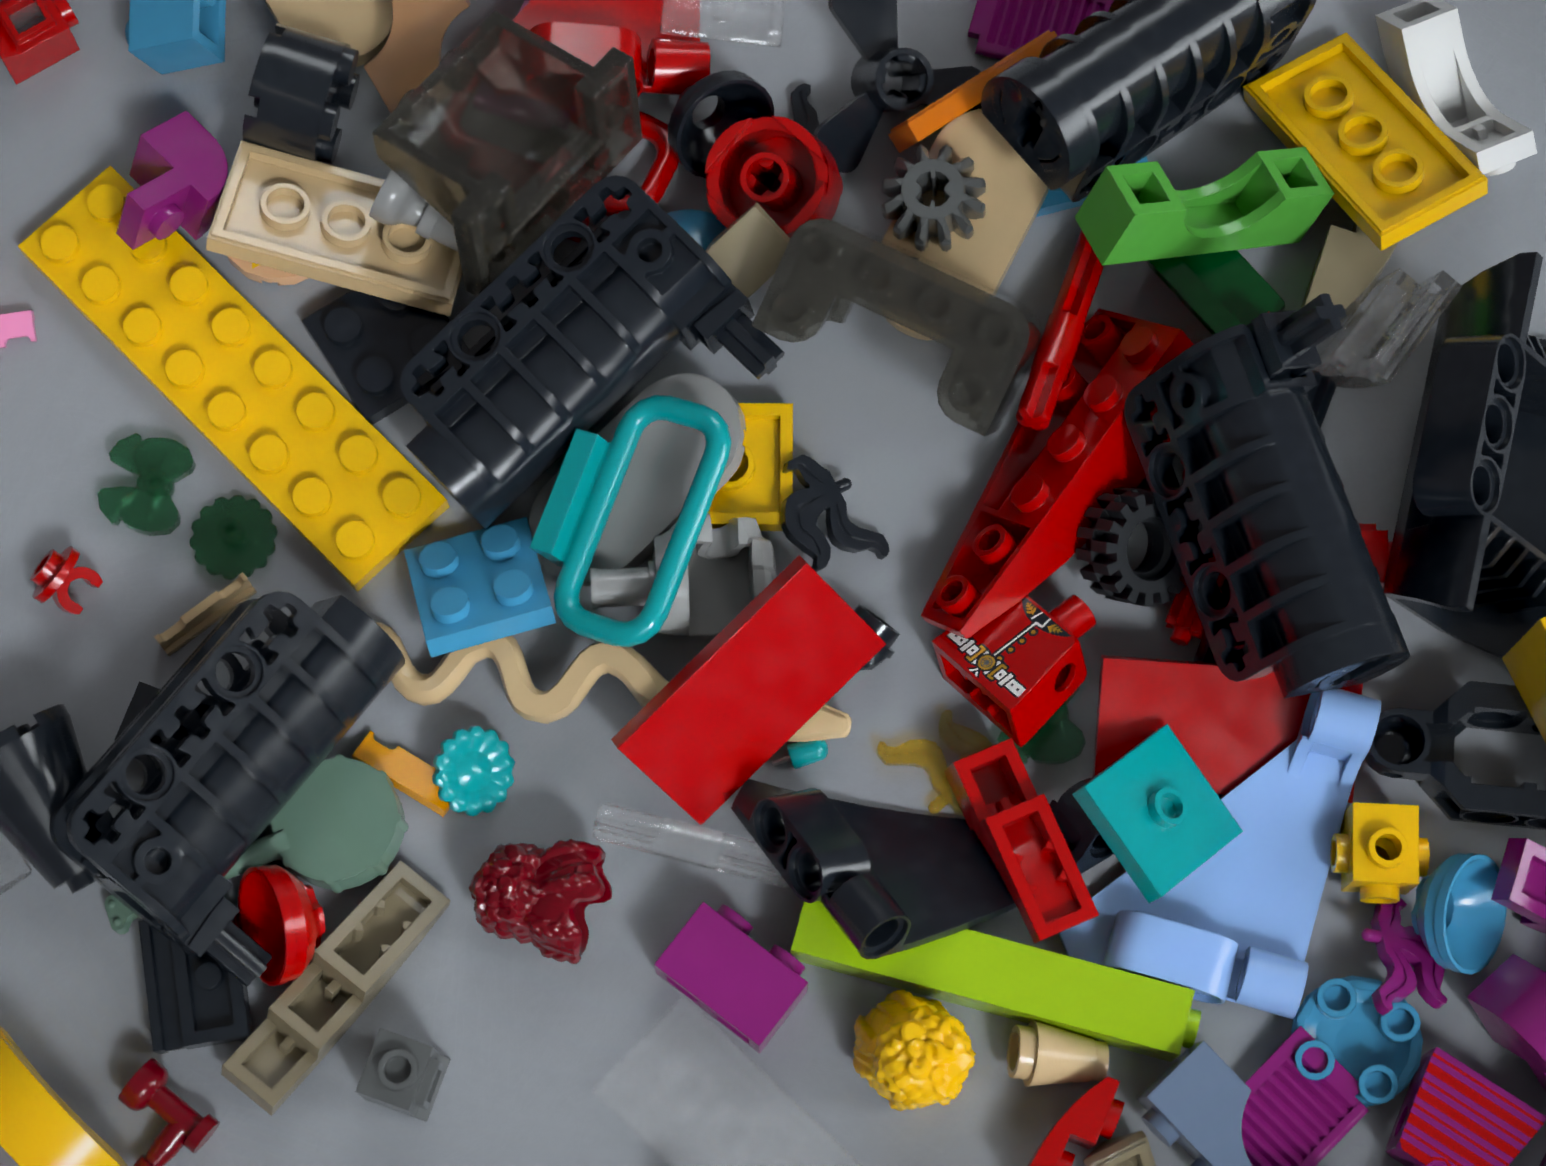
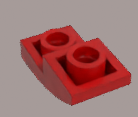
M1108 1076L1078 1099L1051 1128L1027 1166H1072L1075 1154L1064 1150L1068 1141L1089 1150L1096 1145L1099 1136L1110 1140L1125 1102L1114 1098L1120 1081Z

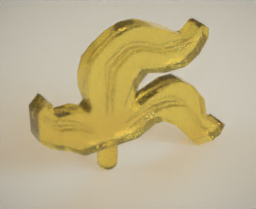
M945 710L941 714L938 724L939 737L952 751L959 755V760L992 746V743L983 734L954 723L951 710ZM927 739L909 740L898 747H890L885 742H879L876 752L886 766H915L925 769L928 773L931 787L938 793V796L928 805V810L931 813L936 814L948 805L955 814L964 816L944 773L947 769V763L942 749L936 742Z

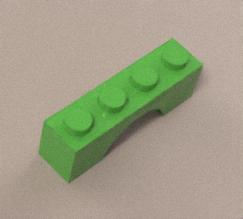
M1306 147L1257 151L1240 167L1223 178L1205 186L1189 190H1175L1158 161L1122 164L1105 167L1074 218L1101 265L1104 266L1299 243L1333 197L1334 192Z

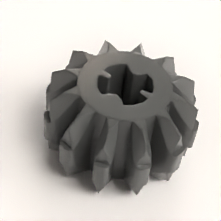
M920 144L916 148L917 163L915 165L907 159L897 157L894 161V169L898 177L883 179L881 185L882 192L890 199L881 205L882 214L885 219L897 220L893 227V233L897 239L907 238L916 231V250L925 251L930 237H938L940 248L942 251L947 252L952 248L951 232L954 231L960 237L970 239L974 234V230L969 219L984 218L986 205L977 198L986 192V183L984 178L970 177L974 170V161L970 157L962 158L952 165V148L947 144L939 150L937 159H929L927 148ZM932 190L935 197L937 190L943 191L945 203L935 207L934 200H931L930 207L923 205L922 194Z

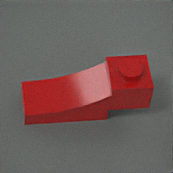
M1012 738L955 761L944 771L969 829L975 831L995 864L1023 918L1034 944L1099 915L1044 793L1039 796L1037 795Z

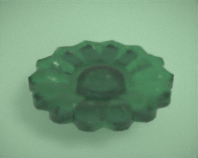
M234 495L230 499L224 497L215 499L213 506H205L201 509L200 518L193 521L191 526L194 535L190 538L189 543L191 548L196 551L194 556L196 562L199 565L206 566V570L210 575L222 574L227 580L236 578L242 572L246 577H250L255 569L266 567L267 557L276 551L274 539L278 535L277 527L272 524L273 516L271 512L267 509H262L258 500L250 499L246 501L242 495Z

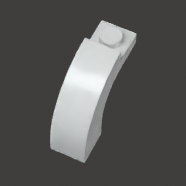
M1413 0L1375 15L1383 53L1392 80L1485 176L1508 172L1515 167L1517 161L1537 154L1533 130L1496 109L1480 87L1467 55L1457 7L1443 0Z

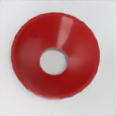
M278 865L250 867L242 876L238 892L240 929L273 956L267 963L266 970L259 978L268 986L282 985L288 981L296 980L303 974L312 960L315 949L320 946L321 937L325 933L323 908L316 899L313 887L303 884L296 876Z

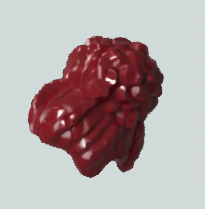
M573 839L557 841L552 847L546 849L527 843L497 845L494 852L490 854L486 862L474 874L468 887L472 898L475 900L474 912L477 922L485 932L494 933L500 939L515 938L520 944L532 942L533 946L540 950L543 957L553 958L559 962L568 961L571 964H577L582 958L581 955L586 950L589 939V929L585 921V908L589 904L604 903L612 899V887L602 868L606 853L600 845Z

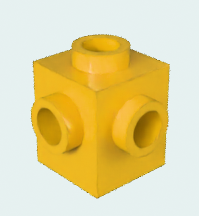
M1353 802L1345 810L1341 824V834H1333L1330 849L1331 870L1333 873H1341L1342 892H1360V901L1364 903L1400 902V894L1406 895L1419 884V877L1427 876L1430 849L1428 839L1419 837V805Z

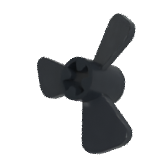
M897 0L828 1L829 10L862 56L855 64L851 75V88L855 98L818 125L813 134L829 149L837 163L839 173H849L858 167L883 112L912 110L920 105L927 107L981 73L979 69L973 66L932 69L927 58L919 51L911 48H898ZM887 62L890 63L888 69L885 67ZM886 72L892 78L902 77L900 92L895 89L884 91L882 84L885 83ZM981 103L974 106L967 112L982 109Z

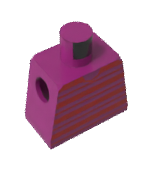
M1435 1047L1424 1053L1420 1059V1066L1410 1082L1385 1152L1404 1166H1509L1544 1125L1546 1116L1445 1051Z

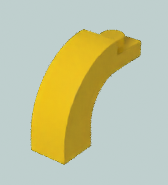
M0 1026V1146L19 1166H128L119 1153L95 1133L57 1095L29 1062L8 1032Z

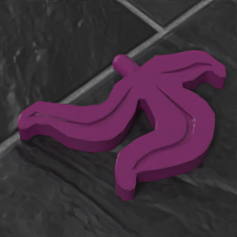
M1401 898L1398 903L1376 904L1370 922L1371 928H1365L1361 932L1363 940L1376 944L1378 956L1387 970L1385 981L1371 994L1374 1007L1382 1016L1393 1009L1392 1003L1402 1001L1416 987L1423 1000L1435 1009H1439L1448 1001L1440 990L1445 969L1434 961L1424 946L1421 936L1415 933L1413 926L1403 927L1401 925L1400 911L1407 905Z

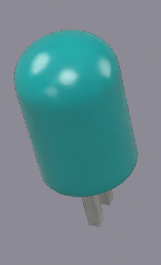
M825 740L787 745L789 755L772 761V764L776 766L791 760L794 769L810 765L827 757L828 745Z

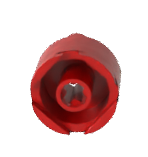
M786 117L748 118L736 122L718 137L706 160V195L709 207L725 227L731 225L755 203H758L797 247L813 240L828 226L835 215L840 196L843 192L842 177L829 149L799 123ZM771 173L777 176L782 183L775 193L770 191L768 185L764 183Z

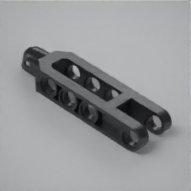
M1469 681L1434 711L1393 708L1380 713L1372 745L1365 757L1369 767L1378 774L1390 778L1418 780L1422 790L1449 820L1546 830V791L1537 790V783L1523 782L1517 788L1471 783L1472 777L1465 776L1454 764L1455 737L1466 728L1541 735L1516 685Z

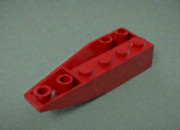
M1101 308L1097 309L1091 319L1084 324L1082 337L1068 377L1060 391L1049 426L1044 430L1037 431L1031 427L1022 426L1019 423L1016 425L920 615L927 623L968 639L1021 601L1076 553V548H1081L1086 543L1087 539L1077 537L1079 526L1090 528L1092 522L1083 515L1089 507L1101 508L1096 498L1103 493L1114 494L1113 488H1136L1143 481L1146 475L1126 425L1124 416L1125 401L1128 393L1134 386L1194 345L1182 329ZM1156 403L1154 410L1150 412L1151 420L1154 413L1157 412ZM1168 434V439L1163 440L1164 443L1170 442V437Z

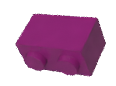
M702 902L655 962L656 974L760 1054L807 993L808 982L800 976L806 968L780 946L774 944L768 952L748 936L753 930L751 924L728 906L722 904L716 912L706 903Z

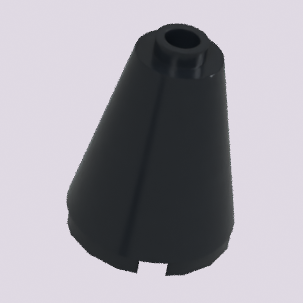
M58 704L34 714L33 716L37 724L32 727L27 723L16 728L14 724L0 732V832L54 889L67 884L73 894L96 881L57 848L51 839L49 831L50 818L56 807L87 773L70 714L64 704ZM88 811L83 820L90 828L84 838L92 842L97 833L91 825L99 814Z

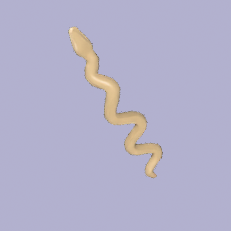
M376 622L395 642L405 658L404 666L391 680L395 689L406 700L422 706L437 704L443 701L456 690L474 665L486 658L494 660L501 676L506 698L513 710L526 720L543 724L552 723L571 714L578 708L598 678L607 673L621 680L642 707L669 683L644 656L632 647L612 646L598 641L583 649L576 656L551 689L542 691L533 684L524 654L513 636L447 653L432 672L421 674L413 666L401 638L392 628L382 622ZM825 704L788 741L808 742L845 738L851 731V717L849 714Z

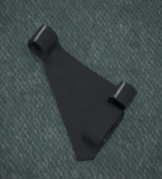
M1093 778L1079 781L1070 787L1060 797L1058 802L1054 799L1049 804L1080 874L1114 854L1072 795ZM748 779L743 784L732 804V811L793 892L804 902L813 903L820 901L860 956L867 960L877 959L918 947L958 933L1017 907L991 857L975 831L969 829L965 819L929 816L864 806L828 798L820 789L816 788L793 791Z

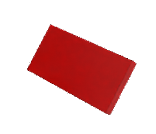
M798 555L611 740L618 750L699 825H702L864 667L886 643Z
M1101 655L1092 778L1152 733L1168 724L1216 794L1227 795L1297 739L1311 694L1284 698L1274 671L1264 677L1236 682L1229 680L1222 674L1218 665L1214 662ZM1363 683L1338 689L1362 695ZM1354 784L1350 792L1348 803H1353Z

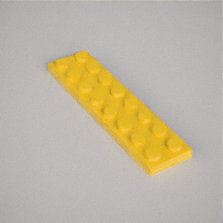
M110 165L19 244L18 248L28 261L358 592L450 507L447 499L177 231L162 240H158L155 237L132 250L116 232L127 193L135 189Z

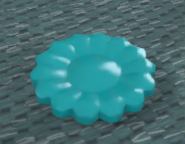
M470 726L468 730H455L451 739H444L441 742V753L437 754L433 759L436 771L432 776L433 784L439 787V799L449 802L452 811L458 813L464 811L468 816H477L481 811L484 813L492 812L497 803L506 800L507 789L514 783L512 770L515 761L509 755V744L506 741L499 740L496 731L490 729L484 731L480 726Z

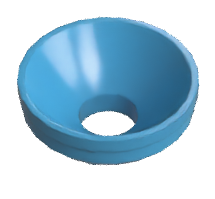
M1474 853L1452 855L1434 869L1430 876L1422 879L1416 888V902L1411 912L1414 931L1417 935L1421 936L1424 946L1434 961L1444 969L1464 974L1480 972L1489 964L1501 942L1507 907L1491 900L1500 869L1495 861L1486 855Z

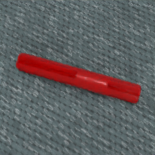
M1082 230L1053 311L1045 325L1016 414L1019 424L1031 427L1037 431L1044 430L1049 426L1063 383L1068 377L1084 331V323L1104 268Z

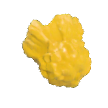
M903 989L887 994L885 1000L878 1003L876 1008H872L866 1016L859 1015L854 1025L856 1040L853 1047V1066L855 1071L860 1074L861 1078H866L869 1086L875 1089L880 1096L889 1101L888 1104L891 1109H896L897 1111L921 1109L935 1103H940L943 1106L948 1105L952 1099L957 1098L963 1088L962 1083L968 1077L969 1069L974 1066V1056L976 1053L972 1050L971 1039L965 1032L963 1023L950 1015L940 1001L913 996L911 992Z

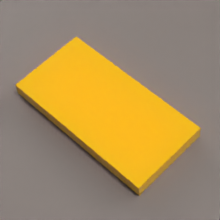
M1347 32L1243 86L1244 101L1287 148L1306 147L1333 190L1334 195L1332 198L1380 251L1488 194V179Z

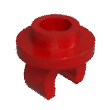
M72 546L65 549L61 554L54 549L50 550L39 562L30 577V580L37 584L32 595L34 599L44 603L53 596L55 604L62 611L77 615L82 612L83 608L69 597L68 587L70 583L75 579L81 578L88 585L99 588L103 581L96 571L88 567L75 566L80 552Z

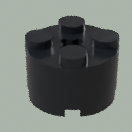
M277 23L275 25L276 34L269 32L253 74L248 96L254 97V107L258 108L257 118L244 115L243 141L309 160L332 164L336 158L342 136V129L337 128L341 107L348 110L352 108L359 86L360 74L355 73L359 51L352 49L350 44Z

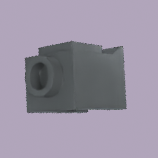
M380 1028L355 1092L367 1101L427 1122L451 1059L439 1054L432 1046Z

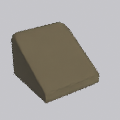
M755 203L716 236L705 251L727 274L732 284L749 298L799 251V248L758 203Z

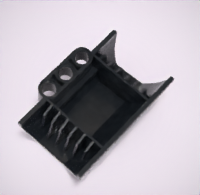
M1538 252L1519 253L1482 271L1455 289L1441 304L1383 584L1386 597L1437 630L1500 658L1539 619L1546 617V339H1538L1536 336L1528 335L1543 257Z

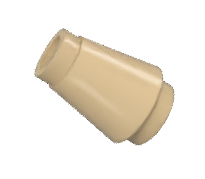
M1031 1020L1028 1026L1015 1025L1011 1031L1007 1051L1008 1075L1010 1078L1023 1079L1026 1087L1090 1082L1091 1080L1102 1081L1107 1075L1109 1047L1105 1041H1096L1093 1038L1035 1020Z

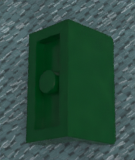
M1237 250L1147 260L1149 267L1212 335L1239 324L1247 325L1261 313L1280 312L1285 309L1284 300Z

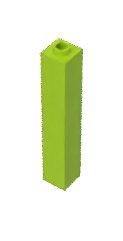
M820 901L803 903L791 947V955L802 963L1028 1024L1031 1020H1035L1093 1038L1096 1041H1105L1109 1046L1172 1062L1180 1055L1182 1047L1189 1049L1194 1045L1201 1019V1010L1191 1008L1195 993L1193 989L969 929L918 947L877 959L867 960L860 956Z

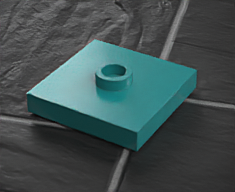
M1168 724L1152 733L1072 794L1148 903L1164 896L1243 832Z

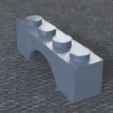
M1204 1040L1194 1043L1191 1048H1187L1137 1098L1139 1103L1147 1110L1141 1119L1150 1131L1168 1147L1177 1141L1195 1160L1190 1166H1252L1243 1145L1241 1129L1243 1112L1251 1089Z

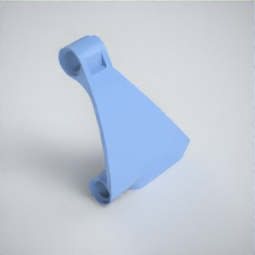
M1338 688L1311 693L1297 739L1221 798V801L1243 832L1164 896L1151 903L1147 902L1128 873L1122 874L1092 897L1099 913L1098 916L1058 933L1067 956L1195 990L1193 1000L1224 1004L1227 1000L1294 1019L1306 985L1309 966L1305 962L1330 867L1332 836L1340 831L1355 778L1372 745L1379 722L1381 700Z

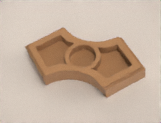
M391 0L393 23L389 38L384 47L365 63L363 67L394 120L449 89L441 61L442 43L451 22L471 5L469 0Z

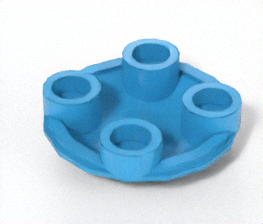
M1354 975L1330 979L1305 997L1292 1021L1291 1034L1299 1026H1302L1315 1039L1305 1042L1297 1049L1294 1059L1296 1067L1302 1076L1309 1080L1317 1081L1330 1075L1334 1069L1336 1059L1359 1082L1358 1090L1360 1089L1355 1097L1365 1107L1387 1103L1407 1088L1420 1066L1423 1038L1420 1030L1419 1014L1405 999L1392 1003L1393 1009L1386 1015L1382 1016L1374 1007L1371 994L1383 983L1380 980ZM1318 1047L1326 1053L1328 1064L1321 1073H1310L1303 1067L1302 1055L1308 1048Z

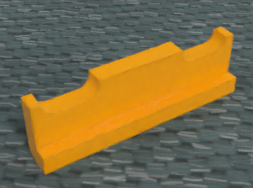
M370 731L352 754V759L364 762L378 771H384L392 780L396 789L442 817L449 811V802L439 799V787L433 784L432 776L436 769L400 746H397L395 749H388L375 741L374 732Z

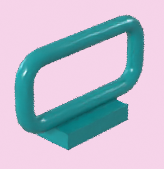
M653 395L639 400L625 412L617 425L611 443L598 434L576 428L529 547L555 565L562 567L556 581L553 598L556 613L566 628L580 636L620 647H633L645 643L660 631L670 613L729 460L732 445L729 426L719 412L706 405L669 395ZM658 420L697 429L705 436V449L642 611L632 620L619 621L584 609L580 604L579 598L581 587L642 432L650 423Z

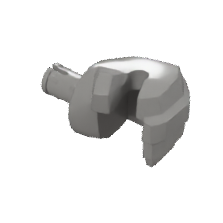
M707 514L670 613L658 633L670 636L718 635L776 578V561L771 541L763 538L756 518H732L725 526L712 529L710 514ZM676 523L667 532L653 539V561H648V567L590 568L592 610L604 607L645 605Z

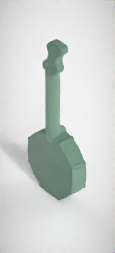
M341 754L336 755L334 758L323 760L269 823L272 826V834L255 840L224 878L228 880L243 874L250 867L265 865L275 860H283L284 867L294 876H299L315 886L330 889L338 894L345 889L363 885L379 875H385L388 871V866L400 849L404 833L409 828L408 823L405 821L402 803L394 790L392 780L384 771H378L364 762L345 758ZM113 895L108 896L105 900L104 905L111 928L120 935L126 934L131 923L139 917Z

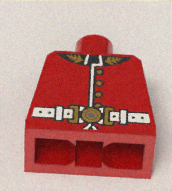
M1027 595L968 639L945 631L933 639L932 644L943 679L1009 738H1012L1019 747H1022L1084 682L1087 669L1078 638L1096 625V619L1086 603L1076 595L1069 596L1049 613Z

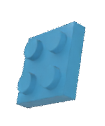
M527 517L404 550L431 658L556 623L537 552L529 548L533 538Z

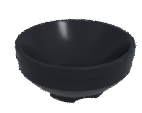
M720 71L703 77L685 88L671 113L668 124V141L672 152L687 171L695 176L706 178V160L718 137L738 121L748 118L774 116L772 98L759 82L739 71ZM717 96L718 102L713 113L703 120L693 121V111L697 104L706 97Z

